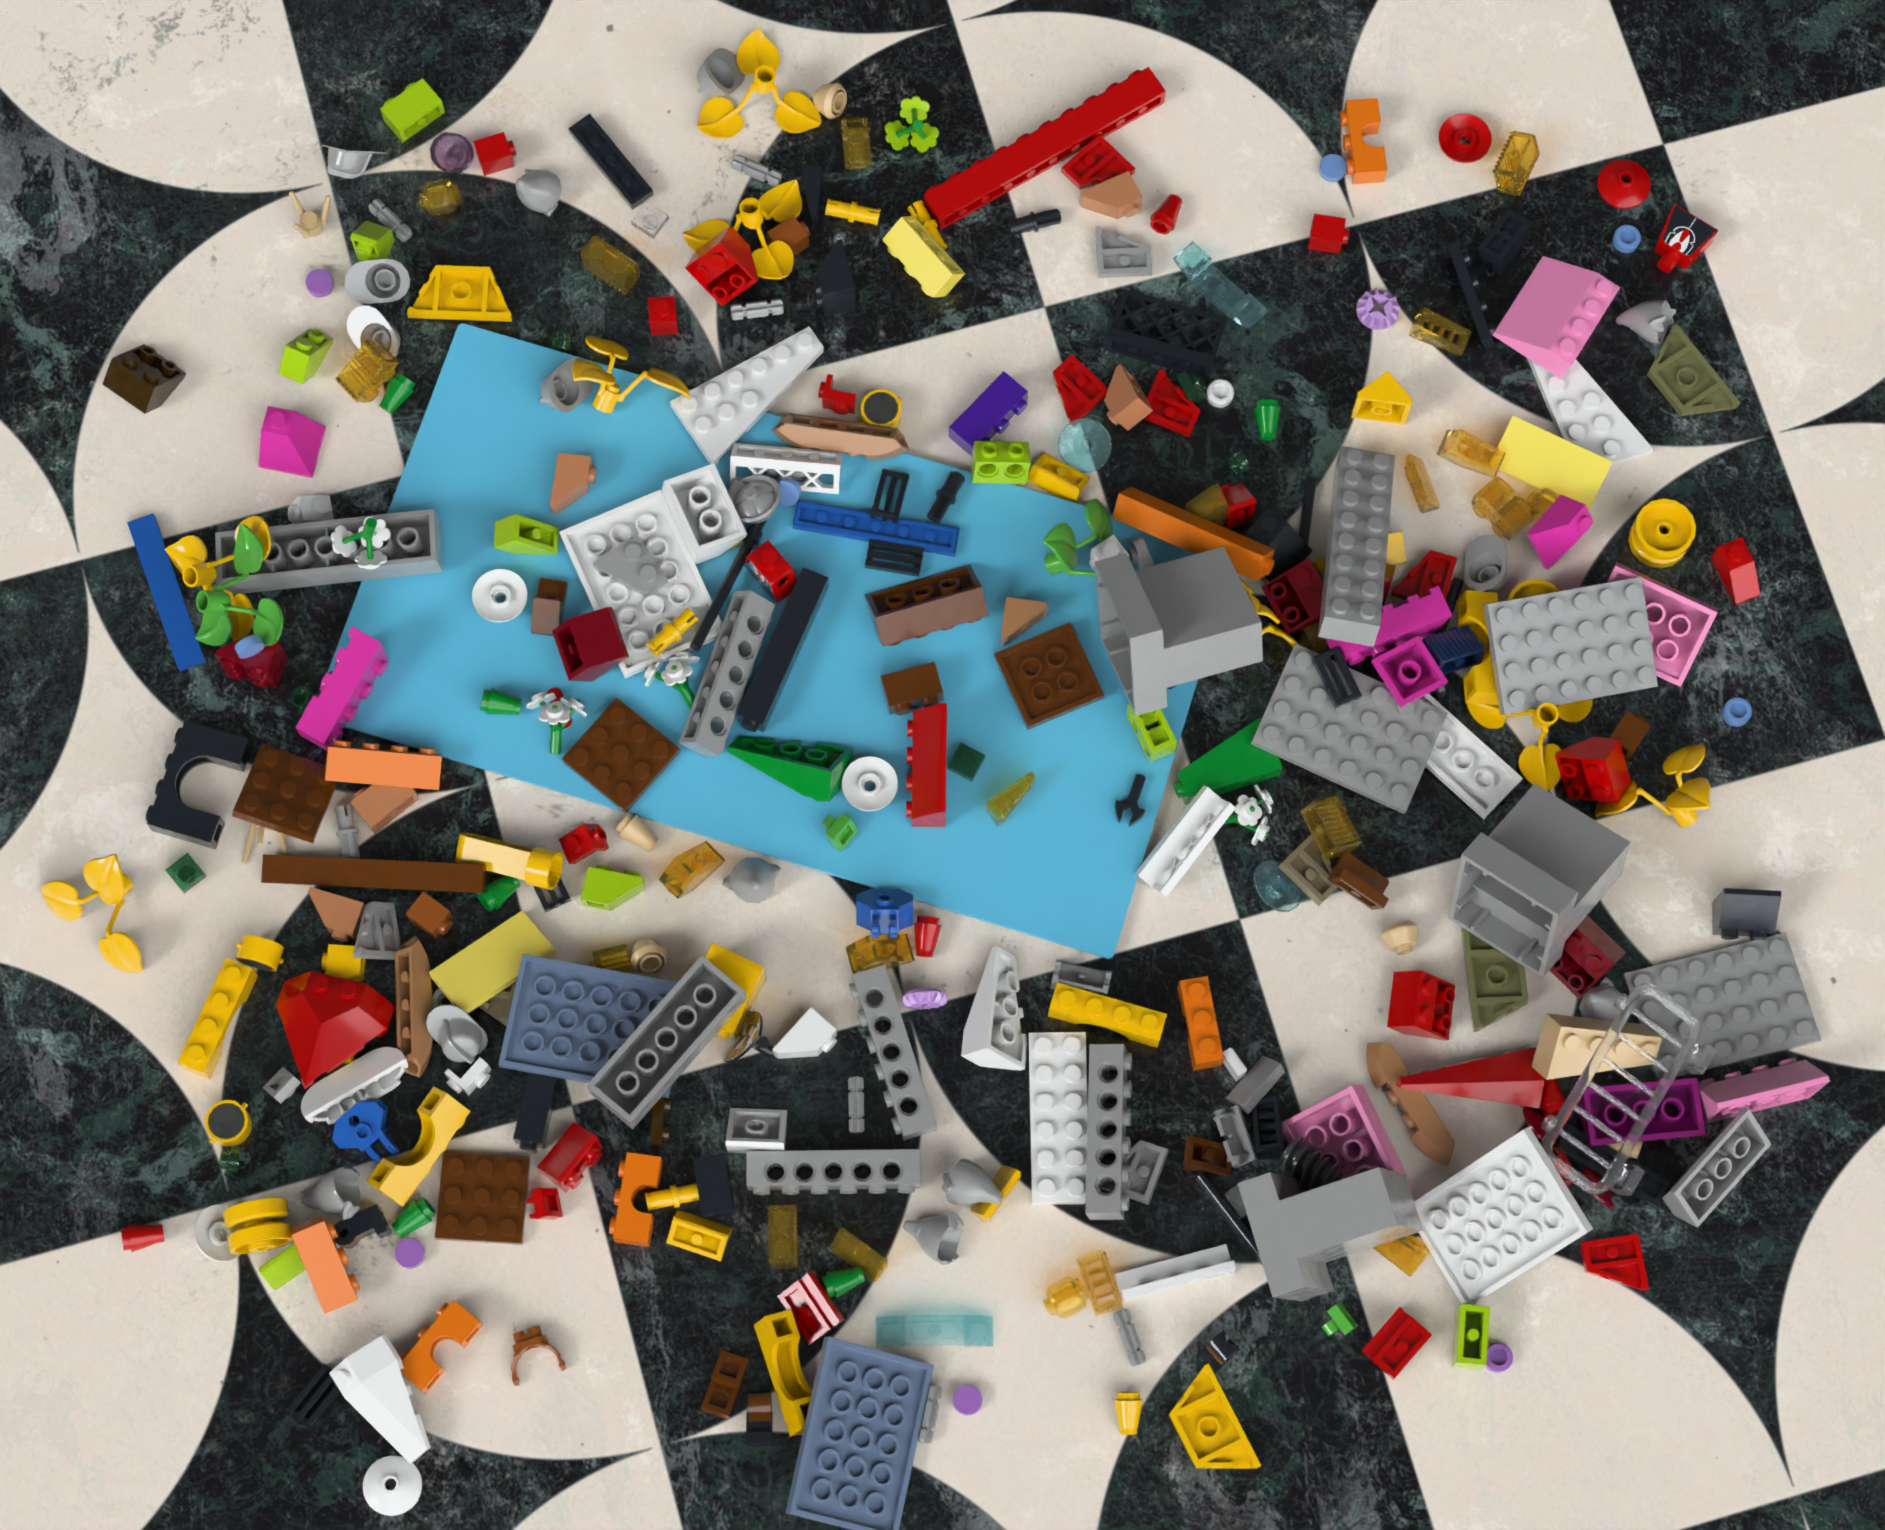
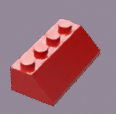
M940 703L913 711V720H907V737H913V747H907V764H912V774H907L906 791H912V801H906V818H912V827H945L947 703Z

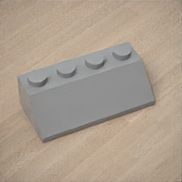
M1744 1107L1734 1116L1662 1197L1674 1216L1698 1228L1770 1147L1769 1139L1748 1108Z

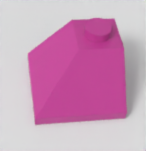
M268 406L261 429L259 467L313 478L326 427L295 411Z
M1560 495L1527 532L1543 568L1548 570L1594 523L1585 504Z
M1419 635L1371 661L1400 708L1448 683Z

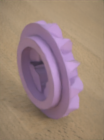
M1377 288L1369 292L1366 291L1359 298L1356 306L1357 316L1361 323L1374 330H1383L1392 326L1396 322L1400 310L1396 297L1389 294L1388 290L1382 291ZM1374 303L1378 306L1386 304L1383 307V313L1379 311L1371 312L1374 308Z
M936 988L915 989L902 996V1003L904 1007L912 1010L939 1008L947 1003V993L941 992L940 989Z

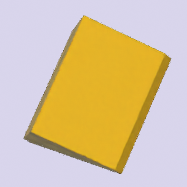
M1387 371L1357 393L1351 418L1405 425L1412 406V398L1390 372Z

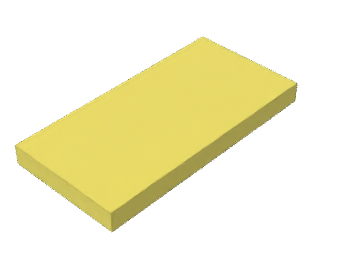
M1512 416L1489 465L1556 497L1564 495L1586 505L1589 511L1613 461L1518 417Z
M522 910L431 970L429 974L454 1006L470 1013L517 981L523 954L550 959L556 955V949Z

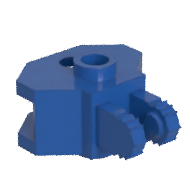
M869 889L857 894L856 925L870 930L872 938H879V935H890V938H896L900 930L913 925V895L900 889Z
M381 1099L361 1100L335 1121L332 1140L339 1148H359L361 1152L366 1151L376 1164H379L381 1159L384 1158L373 1145L378 1139L390 1153L395 1155L399 1152L396 1143L386 1133L389 1131L385 1127L388 1107ZM354 1115L359 1118V1123L354 1121Z

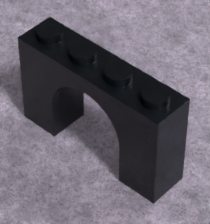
M185 720L183 727H179L175 734L174 743L176 746L173 754L169 753L165 762V769L167 770L164 778L160 779L156 785L155 795L157 797L154 805L149 806L145 819L153 832L216 850L225 823L220 816L185 805L180 795L182 781L190 770L208 763L244 772L253 745L248 738Z

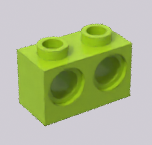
M974 441L970 461L972 483L1027 484L1031 464L1029 443Z
M1128 704L1126 716L1149 762L1151 763L1175 752L1177 740L1162 710L1159 709L1135 716L1131 705Z

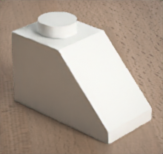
M811 1007L773 1048V1055L781 1059L819 1056L822 1051L827 1053L837 1042L835 1039L837 1029Z

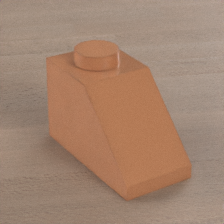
M1129 171L1080 193V205L1082 208L1115 219L1124 216H1134L1142 207L1143 197Z
M1119 364L1115 368L1104 402L1109 409L1107 412L1109 419L1116 426L1121 424L1128 431L1153 410L1135 376Z
M558 452L550 499L552 513H560L589 492L590 483H595L597 467L593 466L591 456Z
M371 785L369 788L364 787L353 796V800L350 803L373 833L376 834L417 802L419 798L413 788Z
M310 887L308 893L325 927L332 934L331 937L342 942H347L348 939L356 941L365 904Z

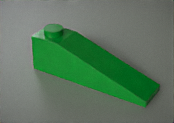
M738 736L728 746L727 752L803 796L811 797L819 802H830L841 790L842 777L849 766L853 749L818 742L817 747L801 746V741L791 740V743L776 744L773 738Z

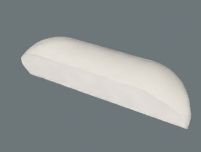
M393 1047L378 1048L318 1081L308 1089L302 1099L301 1111L304 1118L310 1123H313V1121H326L328 1124H333L357 1102L361 1100H375L392 1091L401 1083L400 1078L405 1071L404 1068H408L404 1054Z

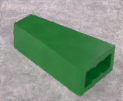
M1262 717L1177 773L1176 782L1173 785L1177 797L1183 798L1185 805L1192 801L1203 785L1210 788L1215 794L1220 795L1280 776L1282 765L1279 757L1251 745Z

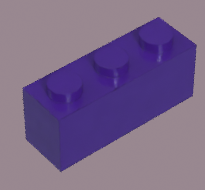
M1003 371L949 426V438L971 456L974 441H991L990 439L996 433L1001 434L1010 424L1009 420L1015 414L1018 416L1026 409L1028 405V391Z

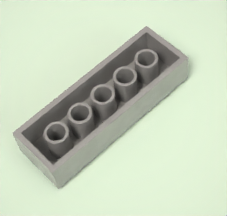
M701 955L586 1085L589 1093L631 1129H634L747 1000L746 991Z

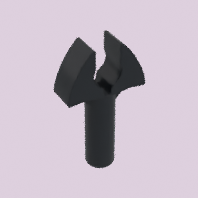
M1135 775L1127 800L1123 802L1116 800L1115 814L1118 823L1121 821L1122 813L1128 810L1129 807L1133 814L1129 827L1143 817L1145 809L1139 808L1137 803L1146 780L1144 775Z

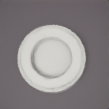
M1217 379L1209 384L1206 397L1212 406L1223 408L1232 402L1234 388L1231 383L1223 379Z

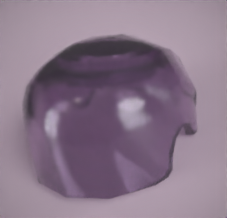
M441 133L433 140L430 147L431 160L442 171L454 174L462 173L471 166L474 158L473 145L466 137L460 134Z

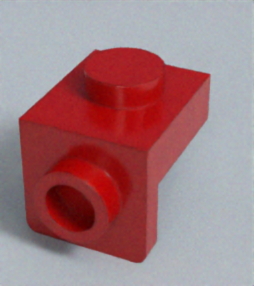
M827 374L826 382L820 383L818 398H822L823 408L830 409L839 415L855 414L857 405L856 394L832 390L834 384L833 375Z
M583 823L559 838L569 864H577L596 851H606L609 849L606 833L599 824Z

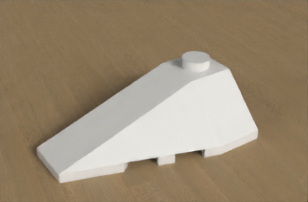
M997 945L991 949L964 1028L961 1056L980 1067L1021 1071L1025 1069L1027 1037L1026 1034L1021 1033L1020 1018H1023L1024 1015L1023 1008H1018L1016 992L1020 990L1016 956Z
M383 1334L346 1357L329 1374L344 1398L409 1463H413L431 1447L420 1414L413 1409L409 1397L413 1395L410 1385L405 1386L400 1371L404 1368L402 1360L387 1335Z

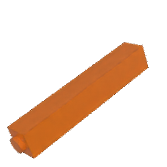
M1129 487L1118 494L1112 518L1193 554L1224 546L1236 572L1254 581L1269 575L1274 566L1272 557L1275 549L1133 487Z

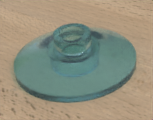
M1081 418L1070 422L1064 427L1059 436L1058 450L1065 464L1082 473H1089L1100 469L1108 461L1112 450L1110 435L1103 425L1092 419ZM1084 439H1088L1091 442V448H1086L1083 445Z
M1271 860L1262 862L1256 867L1253 875L1258 895L1274 910L1280 912L1294 910L1301 901V889L1279 868L1281 863Z

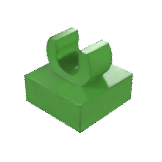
M844 813L837 820L828 815L822 822V825L827 827L826 837L831 845L840 852L858 833V829L852 819Z
M1340 1302L1327 1311L1332 1319L1322 1326L1327 1335L1330 1336L1339 1329L1346 1335L1358 1327V1324Z

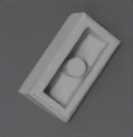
M1262 1055L1226 1099L1234 1105L1239 1104L1240 1109L1249 1114L1285 1073L1282 1065Z

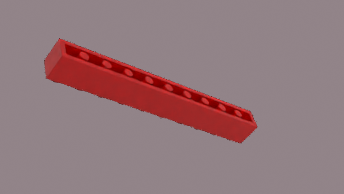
M1149 67L1142 71L1136 70L1121 83L1115 82L1111 84L1105 92L1098 96L1092 95L1088 97L1077 108L1065 110L1054 121L1048 120L1039 126L1038 130L1031 134L1025 133L1021 135L1015 143L1008 147L1002 146L985 160L979 159L975 161L969 169L952 174L948 181L941 185L935 184L931 186L924 194V206L932 219L936 220L938 228L942 230L1078 153L1099 134L1104 138L1164 104L1166 90Z

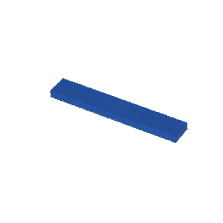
M800 500L797 501L792 525L793 529L866 542H869L871 539L924 548V552L955 557L960 528L899 518L898 523L895 524L892 523L891 519H887V522L881 521V517L871 519V513Z
M154 513L127 522L179 671L205 663L206 660L199 640L195 639L197 634L171 560L165 551L166 546Z

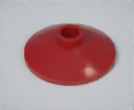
M1463 113L1448 118L1442 124L1438 141L1443 153L1453 161L1472 163L1480 160L1487 154L1491 146L1492 135L1488 125L1482 119L1472 114ZM1465 140L1468 142V145H1463L1459 141Z
M1619 159L1608 163L1602 168L1597 179V188L1600 196L1609 205L1619 209H1631L1639 206L1646 200L1650 192L1651 182L1648 173L1640 164L1627 159ZM1621 178H1627L1630 182L1625 183Z

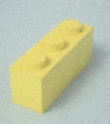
M915 216L901 217L882 239L888 246L887 250L904 264L905 271L919 281L923 292L930 297L946 296L965 274Z

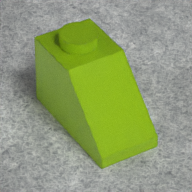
M514 514L495 521L494 548L515 555L558 554L559 528Z

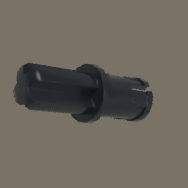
M1052 209L1036 214L1032 211L1030 215L1008 219L1007 224L1010 235L1014 236L1030 231L1036 233L1040 228L1060 224L1061 214L1058 209Z
M956 471L949 472L941 489L936 491L937 498L927 514L929 520L939 523L950 504H955V497L965 482V477Z

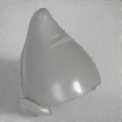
M525 169V174L517 179L515 184L518 198L528 209L544 213L547 217H550L557 208V202L559 201L562 189L560 179L552 171Z
M1667 300L1647 301L1621 313L1616 318V323L1630 328L1646 341L1662 344L1668 325H1673L1674 323L1673 315L1676 313V309L1671 308Z
M746 857L734 866L730 875L724 878L722 885L733 890L736 896L745 902L760 903L770 896L775 886V879L779 875L781 868L776 864H769L761 858Z
M1607 977L1601 981L1599 986L1591 988L1583 995L1579 1006L1581 1015L1584 1018L1620 1022L1624 1021L1628 1008L1624 996L1614 987L1612 980Z
M961 1159L952 1168L950 1173L943 1174L944 1184L942 1189L946 1192L947 1200L954 1205H972L978 1202L999 1204L1002 1202L1003 1197L991 1177L982 1167L969 1159Z
M344 1164L343 1167L336 1168L325 1174L313 1190L302 1196L301 1202L305 1206L317 1210L341 1214L343 1220L351 1218L360 1209L361 1196L357 1180L360 1174L353 1167Z
M950 1211L947 1217L931 1216L922 1220H907L904 1222V1230L911 1234L924 1252L936 1262H939L941 1265H947L959 1257L956 1251L964 1223L956 1213Z

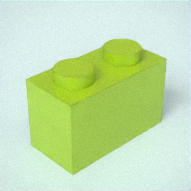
M423 78L418 82L409 84L404 92L397 97L388 99L383 107L380 108L384 122L402 143L445 113L442 100Z
M1460 1304L1456 1308L1452 1367L1481 1370L1486 1366L1490 1307Z

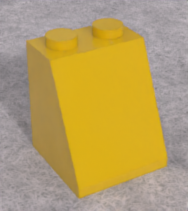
M712 942L705 958L746 991L747 1000L716 1034V1036L725 1040L728 1037L735 1040L766 980L764 967Z

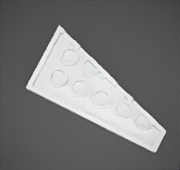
M807 327L690 390L689 399L685 395L670 401L671 408L710 464L714 463L716 466L719 463V459L733 448V444L758 422L775 404V400L791 387V383L800 374H803L823 353L824 347L811 328Z
M1527 358L1559 437L1613 461L1611 466L1653 452L1652 446L1576 359L1560 380Z

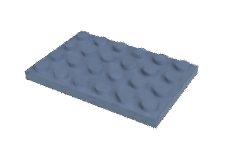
M523 954L498 1065L507 1069L589 1083L677 982ZM672 1085L662 1097L669 1098Z
M824 1337L785 1513L849 1530H899L934 1365L833 1337Z

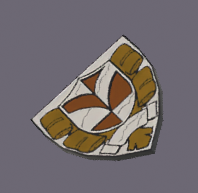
M749 1011L724 1062L738 1060L751 1048L767 1057L773 1054L774 1047L769 1045V1040L766 1037H761L763 1018L759 1012Z

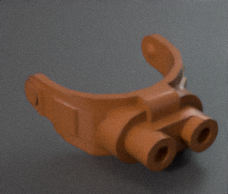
M540 1326L529 1328V1333L524 1334V1331L512 1334L515 1344L512 1346L514 1358L511 1370L512 1381L515 1386H519V1378L516 1373L517 1363L521 1356L532 1348L541 1347L552 1351L557 1356L559 1367L562 1371H565V1361L561 1358L560 1353L549 1344L547 1336L542 1335Z

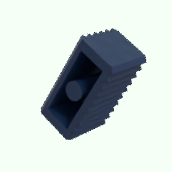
M1468 625L1461 628L1452 627L1447 632L1444 631L1439 634L1431 633L1422 640L1443 674L1480 664L1486 648Z

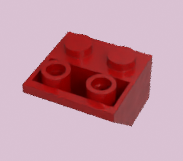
M729 226L697 249L685 267L721 306L755 284L759 279L749 244L732 226Z
M1591 737L1559 750L1555 754L1567 798L1618 804L1632 783L1619 739Z
M1422 970L1394 972L1387 1027L1405 1035L1444 1041L1449 1040L1453 1002L1455 999V985Z
M573 1122L539 1163L537 1168L541 1174L567 1193L570 1188L574 1190L584 1178L582 1173L588 1166L593 1167L602 1156L600 1151L603 1147L598 1137Z

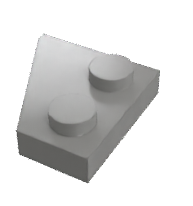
M1095 226L1098 278L1152 276L1150 246L1140 242H1133L1128 237L1120 234L1115 236L1105 232L1103 227Z
M638 535L593 562V566L597 571L605 572L614 577L617 582L632 587L634 591L643 596H647L668 582V578Z
M372 901L364 907L353 957L395 960V951L401 946L394 903Z
M1142 1140L1131 1148L1130 1154L1125 1159V1165L1130 1167V1181L1125 1182V1193L1129 1194L1130 1199L1149 1205L1167 1158L1168 1149ZM1108 1182L1103 1185L1102 1189L1112 1192L1115 1189V1183Z

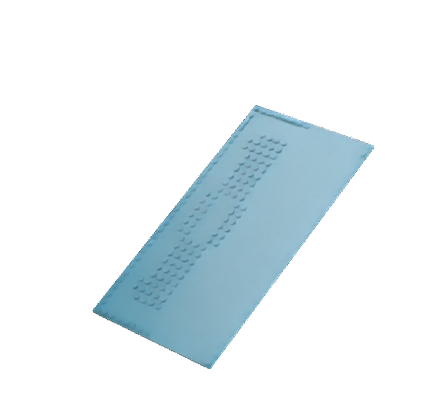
M461 323L458 325L387 513L434 509L441 520L443 572L365 580L361 582L327 673L334 671L337 660L335 656L340 647L345 649L348 646L352 637L347 634L352 626L381 642L388 657V667L381 677L377 676L372 684L373 690L366 700L362 699L357 707L358 713L351 723L347 722L344 728L417 750L419 748L436 749V754H441L443 758L623 812L561 760L608 706L618 698L679 747L681 751L627 813L630 812L634 816L638 815L644 819L875 889H900L912 894L913 900L1099 957L1113 958L1138 878L1135 872L1143 862L1198 679L1179 684L1171 690L1167 688L1168 707L1161 710L1177 740L1175 752L1150 763L1126 716L1127 705L1130 703L1100 638L1096 577L1084 575L1068 576L1066 572L1051 575L1045 566V555L1053 551L1043 543V540L1057 524L1067 523L1071 527L1075 535L1076 544L1092 535L1093 531L1086 520V506L1013 484L972 483L971 472L907 453L884 460H866L865 455L849 456L843 452L839 494L802 491L798 500L871 513L882 470L887 469L910 474L899 518L960 528L955 557L924 552L919 577L865 568V561L869 542L793 529L792 525L797 502L792 506H783L778 503L775 512L767 520L761 531L763 535L758 545H754L751 552L768 540L791 565L796 580L804 567L827 576L829 588L765 731L756 730V732H751L741 727V723L738 722L737 713L790 595L776 604L743 566L718 614L722 623L734 591L751 590L775 604L772 612V620L767 626L763 637V645L756 656L753 672L749 676L744 689V697L739 703L735 714V721L729 730L726 746L720 756L703 757L679 743L690 709L678 690L667 686L657 678L653 680L649 687H646L645 670L625 679L619 665H616L592 682L569 681L554 636L531 633L533 598L537 597L540 578L568 582L562 623L572 617L594 611L560 533L558 534V554L515 555L494 548L495 521L518 514L558 527L560 532L661 489L662 491L663 481L710 465L671 408L670 401L683 394L644 378L625 396L623 402L617 401L613 412L609 414L596 409L592 405L601 383L593 382L591 393L584 401L568 413L561 412L558 409L547 406L546 403L539 402V399L542 397L540 391L541 382L544 377L552 373L564 361L570 358H583ZM590 361L599 365L603 369V371L607 372V365ZM613 367L612 375L615 377V383L620 386L619 391L622 393L639 375ZM767 412L748 432H745L736 441V443L795 448L781 440L772 431L784 417ZM732 449L727 451L716 465L727 491L730 487V457ZM558 452L591 456L593 466L597 467L595 483H590L589 492L560 513H552L550 499ZM737 466L736 477H747L753 474L748 467ZM767 470L764 471L762 474L767 475ZM956 471L965 477V482L955 497V504H950L942 520L939 523H935L928 519L927 514L937 498L936 491L941 489L949 472ZM821 474L819 481L822 484L834 485V474ZM887 477L879 506L880 510H884L892 477ZM794 479V480H796L797 482H803V481H804V480H802V479ZM901 479L897 481L890 512H894L902 483ZM1109 513L1113 534L1127 553L1128 548L1131 547V541L1143 538L1155 565L1194 555L1191 552L1112 518L1113 514ZM742 522L745 530L753 525V523ZM1098 538L1077 549L1078 565L1074 569L1094 571L1089 561L1091 549L1100 544ZM742 544L727 550L716 558L696 564L712 601ZM874 549V551H880V552H886V553H892V554H898V555H904V556H910V557H916V558H917V556H914V555H908V554H902V553H896V552H890V551H884V550ZM872 558V561L883 562L915 568L916 565L904 562H894L879 558ZM1132 563L1134 570H1139L1137 563ZM965 565H971L982 586L989 616L983 617L977 622H965L955 625L950 630L934 631L922 638L913 637L903 640L894 646L881 645L867 606L865 594ZM491 570H510L519 575L526 585L528 592L526 606L516 618L510 621L492 622L486 620L476 611L473 605L472 591L475 583L483 574ZM782 579L778 585L783 584L785 580ZM500 595L496 601L502 603L506 600V597ZM1006 597L1046 602L1048 605V615L1007 645L1003 646L1000 643ZM1071 622L1104 693V699L1027 730L996 663L994 653ZM716 640L703 645L700 651H689L692 653V656L700 657L698 663L689 664L693 672L688 676V685L695 697ZM669 660L662 663L658 673L661 674L666 670L665 668L669 664ZM935 662L943 689V701H940L939 704L947 703L945 827H912V818H906V801H912V791H906L907 774H912V764H907V747H913V737H907V720H913V711L922 709L923 706L914 708L912 712L898 716L896 713L889 715L881 687V675ZM492 687L522 699L519 715H486L487 712L480 711L484 689L491 690ZM551 688H559L563 693V698L567 701L570 697L575 700L579 699L580 703L585 706L583 711L587 713V716L583 717L574 712L571 716V725L562 730L561 754H550L551 729L548 722H543L539 719L541 707L532 710L526 707L528 703L532 702V696L538 692H548ZM738 736L773 738L776 744L791 743V740L801 741V746L817 747V743L822 742L853 749V754L849 765L859 758L869 756L878 757L888 762L897 775V793L890 804L877 811H862L852 806L846 800L842 787L830 802H819L811 797L801 795L727 752L728 746ZM1142 774L1146 777L1137 804L1139 808L1145 809V813L1137 823L1129 827L1131 817L1133 816L1131 808L1129 807L1128 810L1122 813L1121 821L1118 823L1115 814L1116 800L1121 802L1127 800L1135 775ZM873 783L865 785V789L868 791H872L875 788ZM844 813L852 819L858 829V833L840 852L831 845L826 837L827 827L822 825V822L828 815L837 820Z

